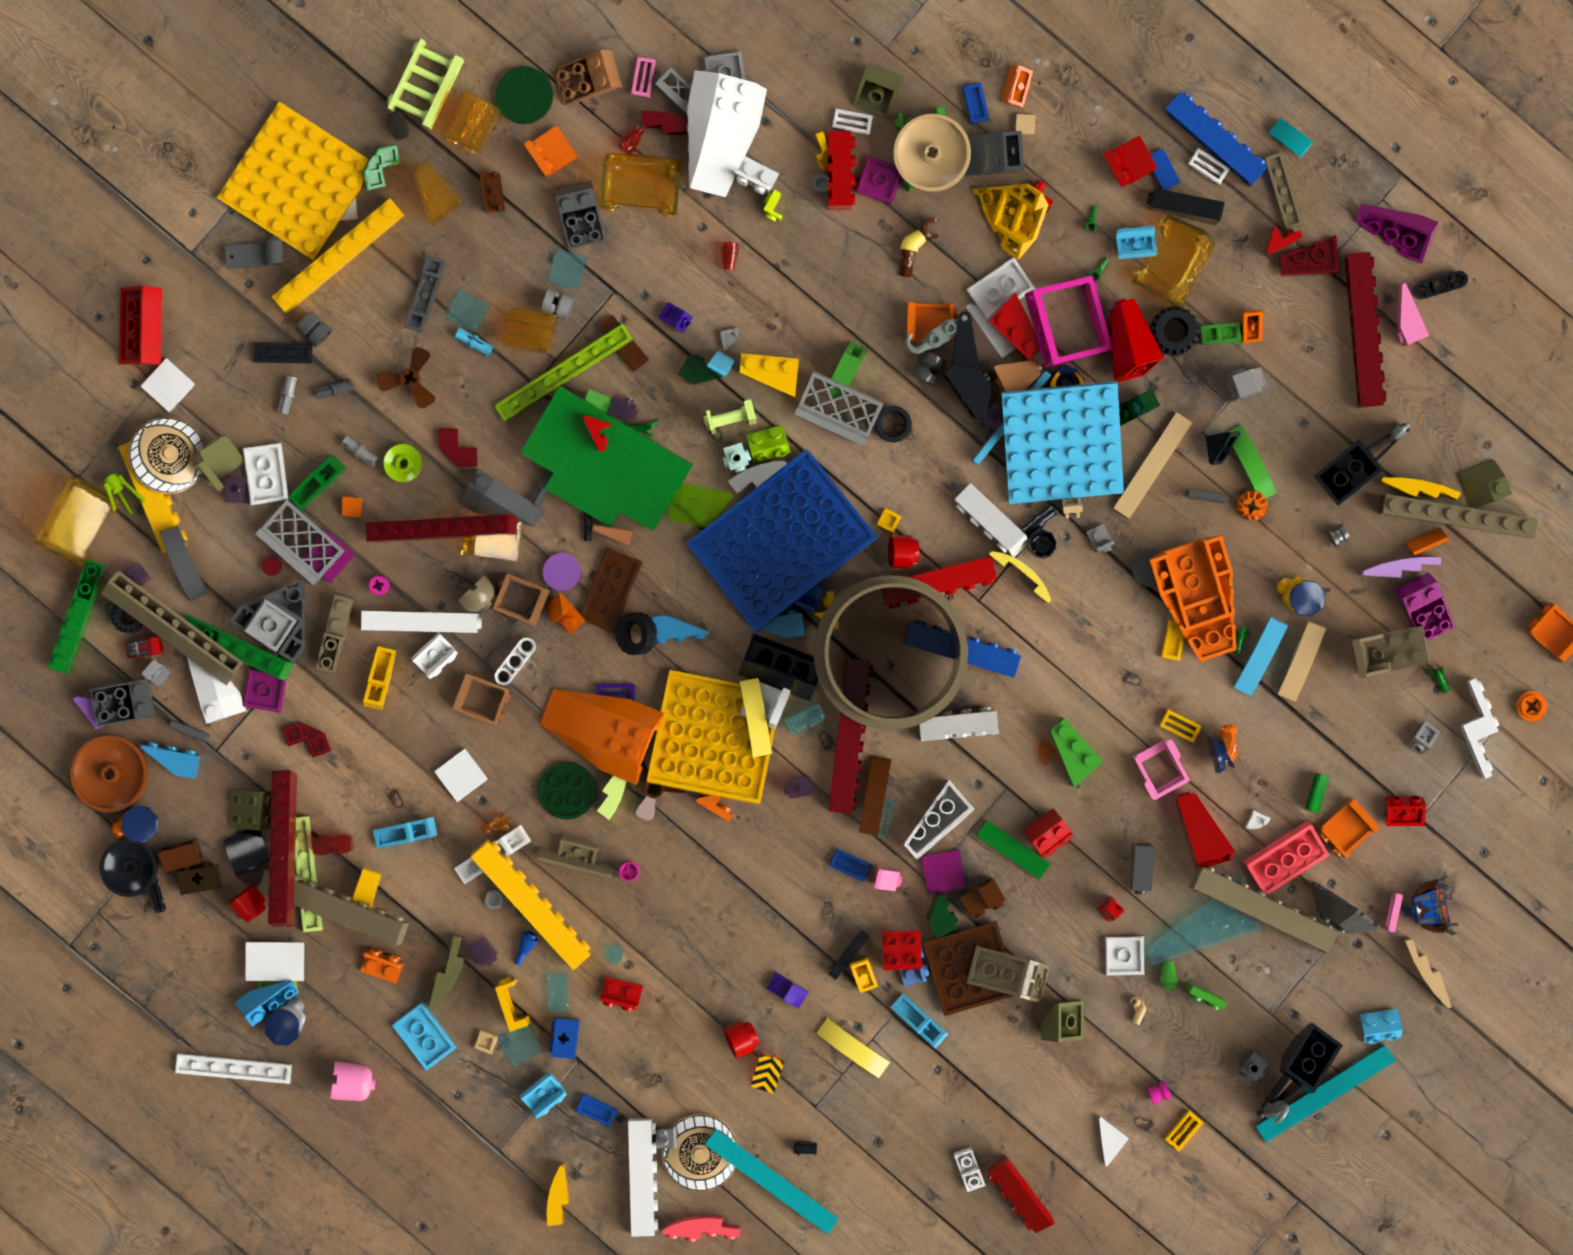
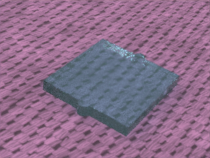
M557 249L548 282L561 285L562 288L568 287L579 290L588 258L576 255L573 251L569 253Z
M460 290L454 302H451L452 306L446 318L476 333L481 322L485 320L484 316L490 305Z
M530 1024L499 1037L505 1050L504 1054L507 1055L512 1067L543 1052L537 1041L538 1036L534 1034Z

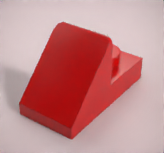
M1272 227L1265 255L1268 256L1301 239L1303 235L1300 230L1294 232L1292 229L1283 234L1284 238L1282 239L1277 227Z
M589 415L583 416L599 452L606 450V445L609 444L605 434H600L599 431L611 426L612 423Z

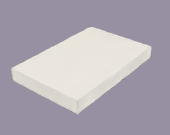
M1013 257L966 289V291L987 320L1012 293H1016L1020 300L1025 296V293L1034 290L1035 287Z
M282 443L243 448L250 505L289 500Z
M246 942L245 981H304V942Z

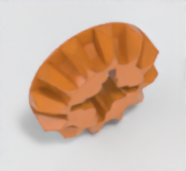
M1246 491L1237 500V511L1241 517L1246 518L1248 521L1258 520L1267 511V500L1258 491ZM1253 499H1255L1254 502L1257 508L1250 512L1249 506L1246 505L1251 504Z
M1536 691L1525 692L1520 695L1516 702V711L1520 718L1526 721H1538L1546 714V699ZM1526 701L1530 703L1535 702L1534 707L1536 708V711H1527V708L1529 706L1527 705Z

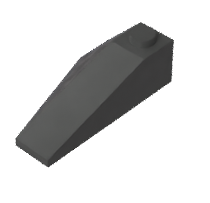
M480 469L473 476L460 500V503L476 513L484 515L517 516V523L533 527L536 526L545 512L542 508L533 505L532 502Z

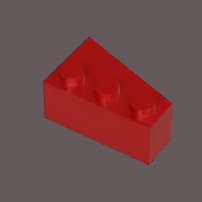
M1012 293L986 321L1025 360L1031 361L1040 351L1035 330L1017 294Z

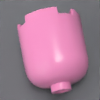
M335 1062L333 1077H337L336 1084H332L330 1099L344 1101H364L367 1099L370 1091L375 1090L376 1079L372 1078L370 1068L361 1064Z

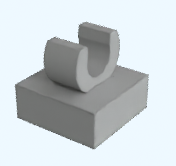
M656 1129V1149L677 1148L676 1129Z

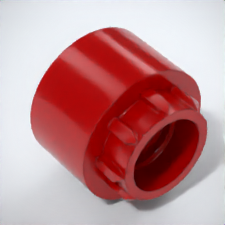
M890 535L888 541V562L890 568H911L912 565H916L920 557L918 540L912 538L911 535Z
M255 884L235 896L228 902V905L238 919L243 918L245 922H250L266 910L264 903L266 899L258 891Z
M740 1021L723 1029L729 1048L736 1059L754 1052V1048L759 1045L758 1036L750 1022L743 1024Z

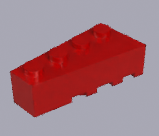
M828 131V177L831 179V181H828V210H851V205H855V194H851V186H855V175H851V167H855V155H851V148H855V136H851V131Z

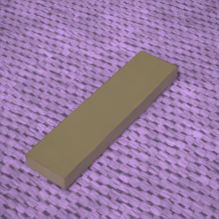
M1282 152L1263 157V160L1266 162L1265 165L1268 167L1266 171L1284 231L1303 226L1304 223Z

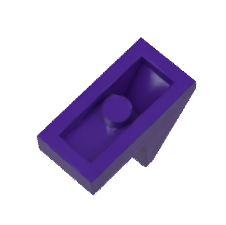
M778 972L775 973L766 988L782 998L783 1001L797 1008L801 1006L809 993Z

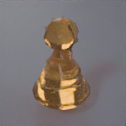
M501 813L490 825L488 823L482 824L481 831L485 834L489 833L491 829L508 831V823L511 820L510 818L507 819L504 813Z

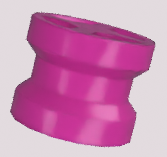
M375 576L369 582V589L375 595L386 594L390 587L389 581L381 576Z

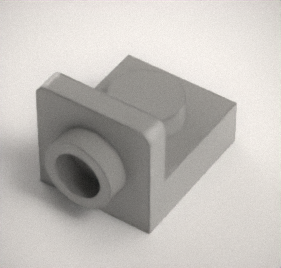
M1104 524L1086 532L1096 553L1100 551L1101 554L1112 550L1111 546L1115 543L1111 540Z
M153 659L141 674L160 687L170 676L171 672L159 661Z
M1424 721L1407 744L1415 752L1423 755L1432 747L1440 731L1427 721Z

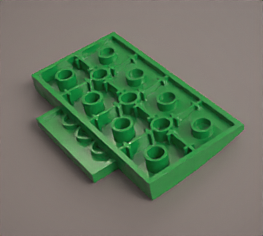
M561 386L557 389L520 453L553 472L544 488L609 527L613 525L621 512L652 531L656 528L693 466L689 461ZM589 415L612 423L611 426L599 431L600 434L604 433L609 444L606 445V450L599 452L583 416Z

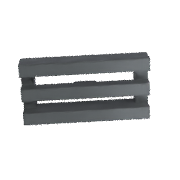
M1195 490L1187 491V498L1216 503L1227 502L1228 495Z
M172 720L169 726L171 729L201 741H208L211 735L177 720Z

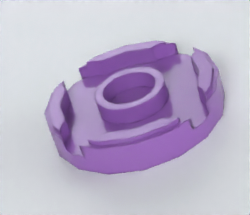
M557 553L546 560L543 567V577L551 588L557 591H566L578 583L581 577V567L573 556L567 553Z

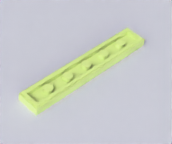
M310 816L296 817V875H299L301 877L300 880L305 882L310 880L317 883ZM300 908L303 932L323 930L321 916Z

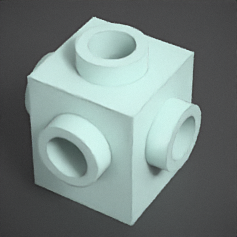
M742 442L723 448L726 457H723L726 469L730 468L731 472L735 471L736 473L747 470L746 467L750 466L748 461L752 459L749 450H744ZM736 456H740V460L738 462L734 461V458Z

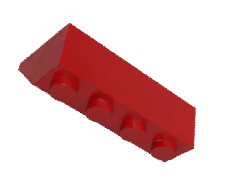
M149 286L121 288L119 365H160L162 356V288Z
M1004 1156L988 1168L990 1173L988 1175L989 1179L994 1185L998 1183L1001 1187L999 1192L1005 1200L1010 1199L1013 1203L1011 1208L1017 1216L1019 1214L1022 1215L1025 1219L1023 1224L1029 1231L1032 1229L1037 1233L1055 1223L1052 1215L1007 1156Z

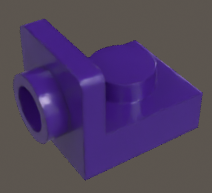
M667 302L658 317L681 333H684L690 326L692 320L691 315L670 302Z

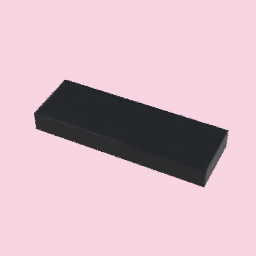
M254 343L255 363L312 364V344Z

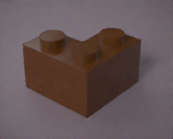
M993 878L959 895L970 917L975 916V918L985 914V909L992 908L993 910L1000 908L1004 905L1003 901L1006 900Z

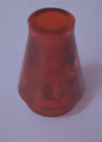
M635 125L620 140L619 148L631 155L632 152L636 151L645 131L640 126Z
M723 242V247H721L723 269L735 270L740 250L738 243Z

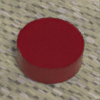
M270 556L262 562V570L267 575H277L282 569V563L277 557Z

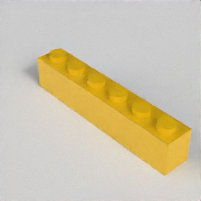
M130 442L118 448L136 491L146 500L145 503H141L162 553L167 554L160 531L176 525L179 526L180 518L177 512L172 510L171 505L173 502L169 494L153 492L141 485L134 477L128 461ZM182 529L181 533L184 539L188 540L184 529Z

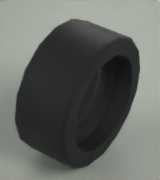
M899 406L885 407L880 411L875 422L876 432L880 438L892 443L906 438L912 425L908 412ZM890 413H897L904 419V429L898 435H889L883 430L882 421Z

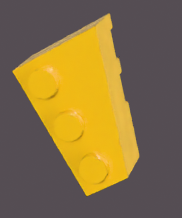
M741 353L740 375L795 399L799 359Z

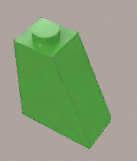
M851 341L831 379L850 386L867 349ZM833 387L830 389L833 398L842 395L840 388Z

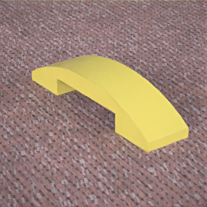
M991 551L988 554L1002 567L1007 562L1011 563L1037 585L1033 590L1036 595L1046 603L1051 601L1041 579L1026 564L1004 553Z
M759 679L739 681L752 756L758 757L772 754Z
M829 1018L824 1021L816 1033L845 1056L878 1078L890 1063Z

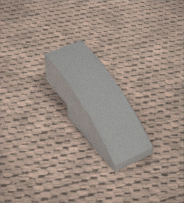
M773 461L751 467L728 480V483L737 494L751 483L757 488L787 465L785 461Z

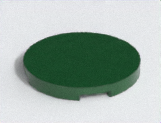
M520 66L509 70L501 77L496 88V102L501 113L508 120L517 124L527 125L537 122L547 115L553 103V89L549 79L541 71L533 67Z
M561 762L550 767L541 777L538 786L539 800L544 809L554 817L565 820L575 819L586 813L592 806L596 795V785L590 772L583 766L573 762Z

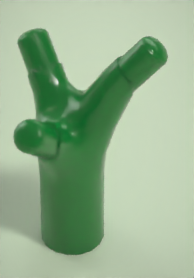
M659 419L646 424H630L629 427L652 437L653 434L649 430L653 429V426L659 422Z
M1242 625L1239 634L1236 631V650L1233 651L1234 653L1241 654L1244 639L1251 632L1249 629L1245 632V625Z
M1441 667V671L1437 670V673L1426 668L1425 671L1437 680L1443 693L1450 691L1444 677V667Z

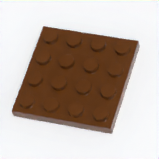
M997 921L923 942L944 1016L1013 997L1012 995L967 983L976 946L1006 953Z

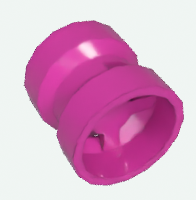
M627 861L621 866L619 874L623 880L633 881L639 874V867L635 862Z
M1164 1080L1158 1082V1087L1149 1086L1146 1088L1153 1105L1159 1104L1162 1098L1165 1100L1172 1098Z

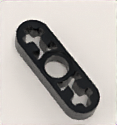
M1455 271L1425 280L1414 285L1412 293L1416 299L1423 300L1457 290L1467 284L1468 276L1463 271ZM1456 275L1463 278V281L1460 282L1461 285L1458 282L1450 284L1449 281L1455 279ZM1437 280L1444 281V290L1439 291L1436 289L1435 282ZM1431 282V290L1424 292V296L1421 293H1417L1420 286L1427 288L1430 286L1428 283Z
M861 930L831 968L828 975L836 980L867 941L869 935Z

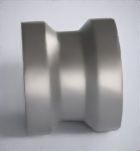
M1342 524L1337 525L1334 530L1327 531L1331 542L1336 548L1342 542L1350 540Z

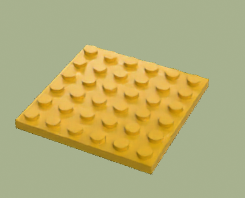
M278 102L217 199L315 261L365 184L362 170L369 159L283 103Z
M669 670L661 712L665 713L656 733L647 783L760 805L770 754L758 757L752 756L747 720L740 715L744 703L739 683ZM768 727L772 747L775 730Z

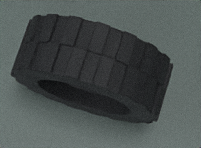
M643 612L623 615L618 620L619 622L616 624L615 639L618 647L627 655H641L650 652L652 647L655 646V641H657V630L653 619L648 614H643ZM634 624L639 625L642 637L639 643H634L631 638V627Z

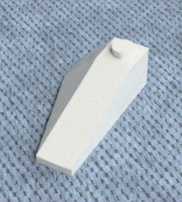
M187 657L206 724L247 711L246 707H243L240 691L231 681L226 686Z

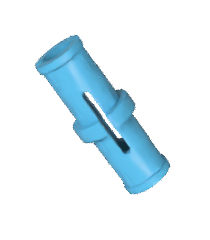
M462 328L458 329L454 339L468 345L470 349L474 348L487 357L494 347L481 340L478 335L474 336Z

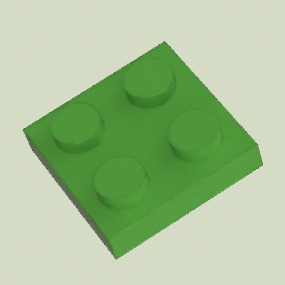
M1188 983L1185 988L1189 992L1188 996L1196 1001L1201 1002L1203 999L1206 1001L1205 1004L1216 1010L1226 1008L1228 1002L1217 995L1191 983Z

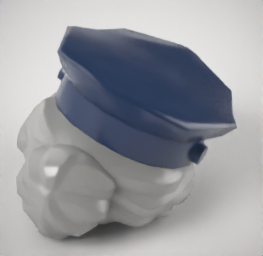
M299 998L289 999L287 1003L279 1006L265 1019V1034L273 1044L288 1046L299 1037V1032L302 1030L306 1019L303 1013L304 1004Z

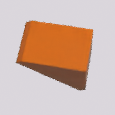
M1263 310L1243 311L1240 313L1243 343L1262 341Z

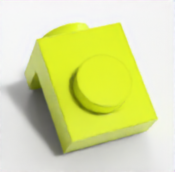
M774 190L773 193L769 192L764 201L766 203L764 208L765 217L774 222L776 219L779 221L782 219V215L773 211L781 197V193L777 190Z

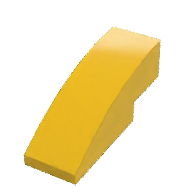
M377 646L363 706L383 710L396 650Z
M363 868L352 900L367 902L370 904L369 907L372 908L382 873Z
M565 1163L560 1164L550 1188L547 1203V1226L561 1225L564 1222L562 1205L569 1203Z

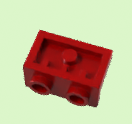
M1397 795L1385 797L1386 826H1425L1426 804L1423 797L1417 795L1410 797H1400Z
M606 976L600 1001H603V1005L614 1007L616 1004L622 1006L623 1010L633 1012V1009L637 1010L643 985Z

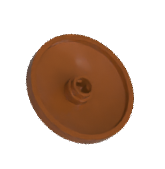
M114 735L100 736L85 743L76 753L71 765V783L76 795L88 807L101 812L121 811L132 806L143 795L149 778L147 760L139 747L130 740Z

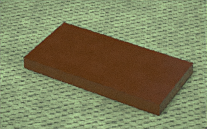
M606 548L580 612L585 622L614 633L616 624L620 619L642 565L641 561Z

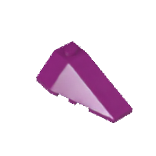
M1365 204L1360 205L1355 220L1372 234H1377L1385 240L1384 243L1388 246L1392 245L1399 250L1400 255L1421 264L1438 225V221L1422 215Z

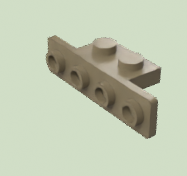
M563 835L558 851L540 847L536 858L543 863H552L563 868H572L582 873H591L602 878H611L614 869L613 865L596 861L599 849L598 844Z

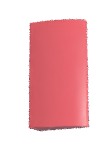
M1305 821L1242 862L1260 890L1268 895L1330 855L1313 826L1308 821Z

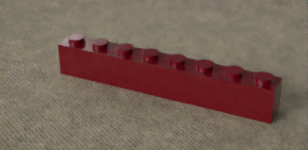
M1371 252L1352 253L1345 255L1344 258L1358 408L1379 407L1384 405L1387 396L1386 391L1382 387V383L1385 382L1384 371H1381L1383 354L1379 352L1381 334L1377 331L1380 318L1379 314H1376L1375 306H1378V297L1374 295L1376 277L1372 275V268H1374L1375 262L1374 257H1371Z
M510 514L366 523V542L372 543L517 535V516Z
M847 658L842 694L852 704L868 712L869 703H865L866 695L870 696L871 684H867L868 676L872 677L873 665H870V661ZM841 711L828 811L852 814V810H856L857 799L854 798V791H858L859 779H856V773L861 771L862 760H858L859 753H863L864 741H860L861 733L865 734L866 725L852 720Z
M291 770L272 771L268 924L273 927H293L297 774Z

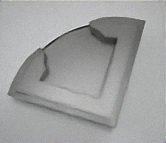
M738 327L719 331L723 350L729 349L735 344L739 334Z

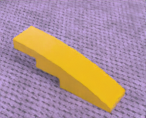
M1380 478L1378 481L1412 498L1417 497L1418 493H1421L1432 499H1437L1438 495L1441 494L1452 500H1458L1461 492L1443 485L1424 480Z

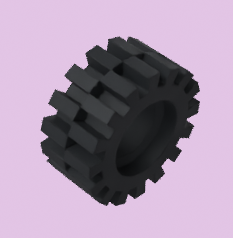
M114 604V608L111 609L112 615H110V618H112L111 622L115 625L116 629L125 633H134L142 629L141 627L144 625L136 619L132 623L124 622L122 619V612L124 610Z

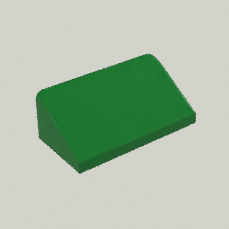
M1319 773L1315 774L1306 803V810L1315 813L1320 812L1329 781L1328 776Z

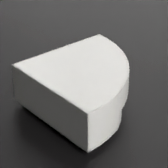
M1252 810L1245 828L1259 829L1265 826L1271 818Z

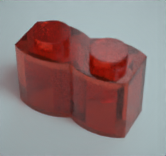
M344 833L334 837L331 835L318 836L312 839L313 854L348 853L354 849L353 835Z

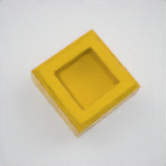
M884 508L876 525L894 533L902 516Z

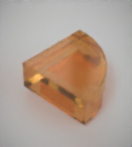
M1041 739L1038 746V756L1046 766L1057 750Z

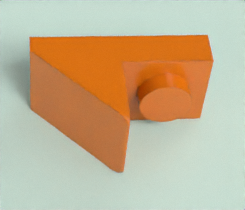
M561 592L547 604L551 624L559 620L570 634L585 622L584 618Z
M712 795L698 797L697 803L729 822L733 814L730 813L731 809L724 804L717 805L721 797Z

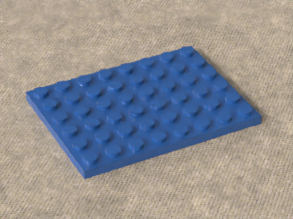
M806 449L686 544L757 633L878 537L808 449Z

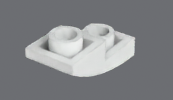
M972 1147L953 1153L967 1192L986 1186Z

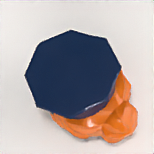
M1225 724L1220 727V738L1208 737V746L1215 773H1221L1227 766L1235 768L1233 760L1239 751L1235 750L1237 743H1235L1237 728L1233 724Z
M133 806L130 810L123 812L118 822L112 825V833L118 839L124 837L129 839L130 842H147L157 833L159 820L149 807Z

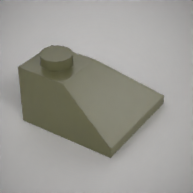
M1495 460L1458 474L1472 508H1478L1512 495L1506 476Z
M1084 1001L1056 1003L1041 1020V1040L1064 1042L1083 1039Z

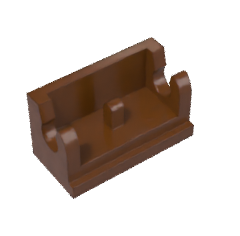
M496 171L488 174L485 172L479 173L485 213L505 211L500 173Z
M197 838L160 848L158 852L164 873L202 862V854Z

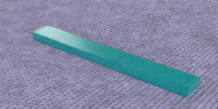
M1384 1044L1320 1084L1315 1093L1310 1094L1308 1092L1288 1104L1289 1112L1281 1122L1274 1123L1279 1117L1277 1116L1275 1118H1267L1255 1126L1267 1143L1396 1060Z
M715 1129L704 1145L826 1234H829L839 1218L719 1130Z

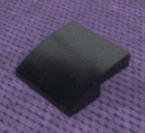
M247 829L223 841L236 876L270 860V852L261 830Z

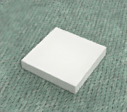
M166 358L141 387L168 412H171L196 384Z
M466 748L434 771L456 802L488 780Z
M1144 936L1105 937L1106 976L1145 975Z

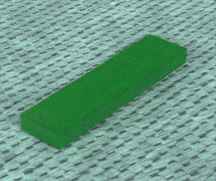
M987 820L976 835L1038 879L1042 877L1050 865L1048 861Z

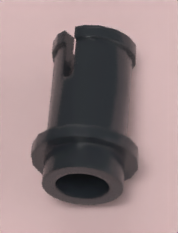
M798 1140L793 1144V1154H797V1156L799 1154L817 1155V1142L801 1143Z

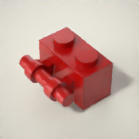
M1054 808L1023 830L1043 859L1049 854L1050 856L1054 854L1057 848L1063 844L1066 845L1069 842L1068 840L1074 836Z

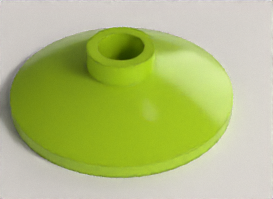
M395 445L385 455L384 469L391 479L397 482H409L419 475L422 469V458L420 453L410 445ZM402 460L407 461L406 467H401L400 463Z

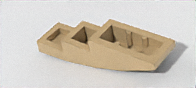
M1311 621L1307 622L1285 673V678L1280 686L1278 695L1296 702L1313 664L1326 627Z
M1403 939L1407 954L1422 981L1444 1007L1451 1008L1452 1006L1440 971L1437 969L1431 970L1425 954L1418 955L1413 939Z

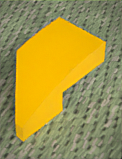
M822 131L816 134V139L822 151L821 154L816 155V159L821 172H825L828 168V148Z

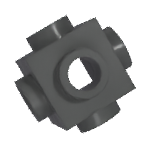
M1251 1050L1247 1056H1242L1238 1062L1240 1065L1238 1069L1242 1071L1240 1075L1246 1080L1250 1081L1253 1079L1257 1081L1258 1079L1261 1080L1266 1074V1067L1269 1065V1062Z

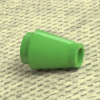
M1162 962L1159 982L1161 989H1177L1178 980L1174 962Z

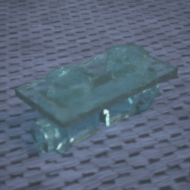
M816 703L785 719L784 722L792 736L806 730L807 724L812 727L820 722L822 723L825 716L819 704Z

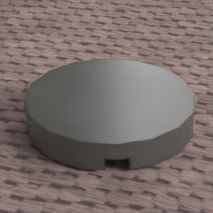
M1147 549L1141 551L1133 560L1132 574L1139 584L1145 587L1157 586L1149 559L1159 554L1160 551Z

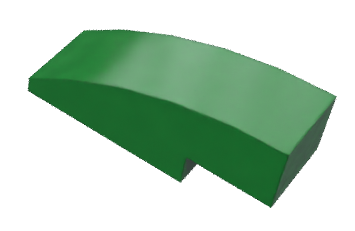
M334 455L328 457L288 497L300 510H303L346 470V467Z

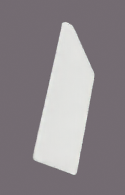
M969 304L966 306L1002 358L1014 350L986 321L976 305Z

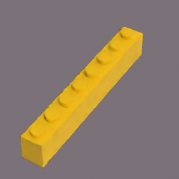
M389 198L274 294L272 298L288 314L405 215Z
M487 839L471 853V858L572 970L576 969L591 955L589 951L590 946L585 940L580 941L576 937L578 933L571 925L569 927L566 926L563 922L565 921L564 917L558 911L555 913L551 909L552 904L547 898L544 897L542 899L538 895L540 892L533 883L528 884L525 880L527 878L520 869L516 870L512 866L514 862L508 855L503 856L499 852L501 850L499 845L495 841L490 842Z

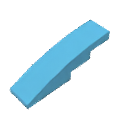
M1270 617L1234 685L1235 689L1252 696L1288 627L1287 624Z

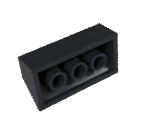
M753 634L738 675L748 679L758 678L759 682L781 691L783 688L791 690V695L810 702L818 682L814 657Z

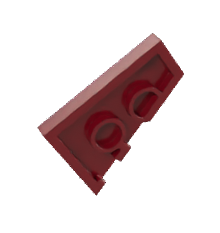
M1336 235L1303 249L1300 248L1280 256V276L1338 274L1339 264Z

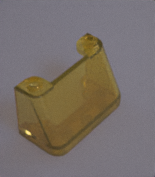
M622 153L606 154L603 163L600 208L610 212L616 211L620 205L656 208L664 217L677 216L682 161L672 158Z
M1167 214L1159 225L1163 236L1157 246V256L1151 257L1146 268L1141 267L1135 270L1131 282L1176 307H1182L1213 252L1215 240L1206 230Z
M71 476L42 526L35 544L78 566L85 564L86 559L91 557L88 548L106 516L116 512V510H112L107 493L79 477ZM113 496L114 503H115V507H116V510H117V508H118V506H119V504H117V502H118L119 499H117V498H115V497Z

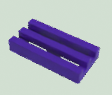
M596 684V695L631 696V700L635 701V685ZM600 688H631V692H600Z

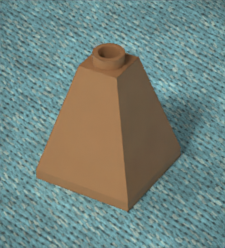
M1032 360L996 365L987 371L992 380L990 382L992 385L991 390L1000 408L1002 407L1001 392L1025 390L1042 374L1043 369L1039 362Z

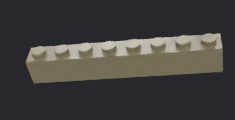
M1388 494L1382 495L1379 514L1524 538H1535L1538 522L1536 518Z
M119 570L108 581L101 593L226 686L244 663Z
M1205 865L1204 868H1197L1189 889L1318 951L1330 953L1338 935V932L1333 930L1334 927L1325 922L1320 924L1316 922L1317 918L1308 914L1303 916L1299 914L1300 910L1289 906V908L1282 906V901L1275 898L1270 900L1266 898L1267 894L1259 890L1253 892L1249 890L1250 886L1242 882L1237 884L1232 881V877L1226 874L1220 876L1215 873V869Z
M265 869L258 889L259 892L269 895V869ZM295 874L294 906L392 945L402 944L409 922L404 921V917L397 914L391 916L386 914L387 911L379 907H376V909L371 908L367 902L353 901L349 895H338L332 888L324 887L323 889L318 887V883L310 880L305 882L300 880L301 877Z

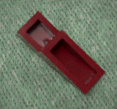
M642 110L643 129L662 128V135L688 134L687 119L666 112Z

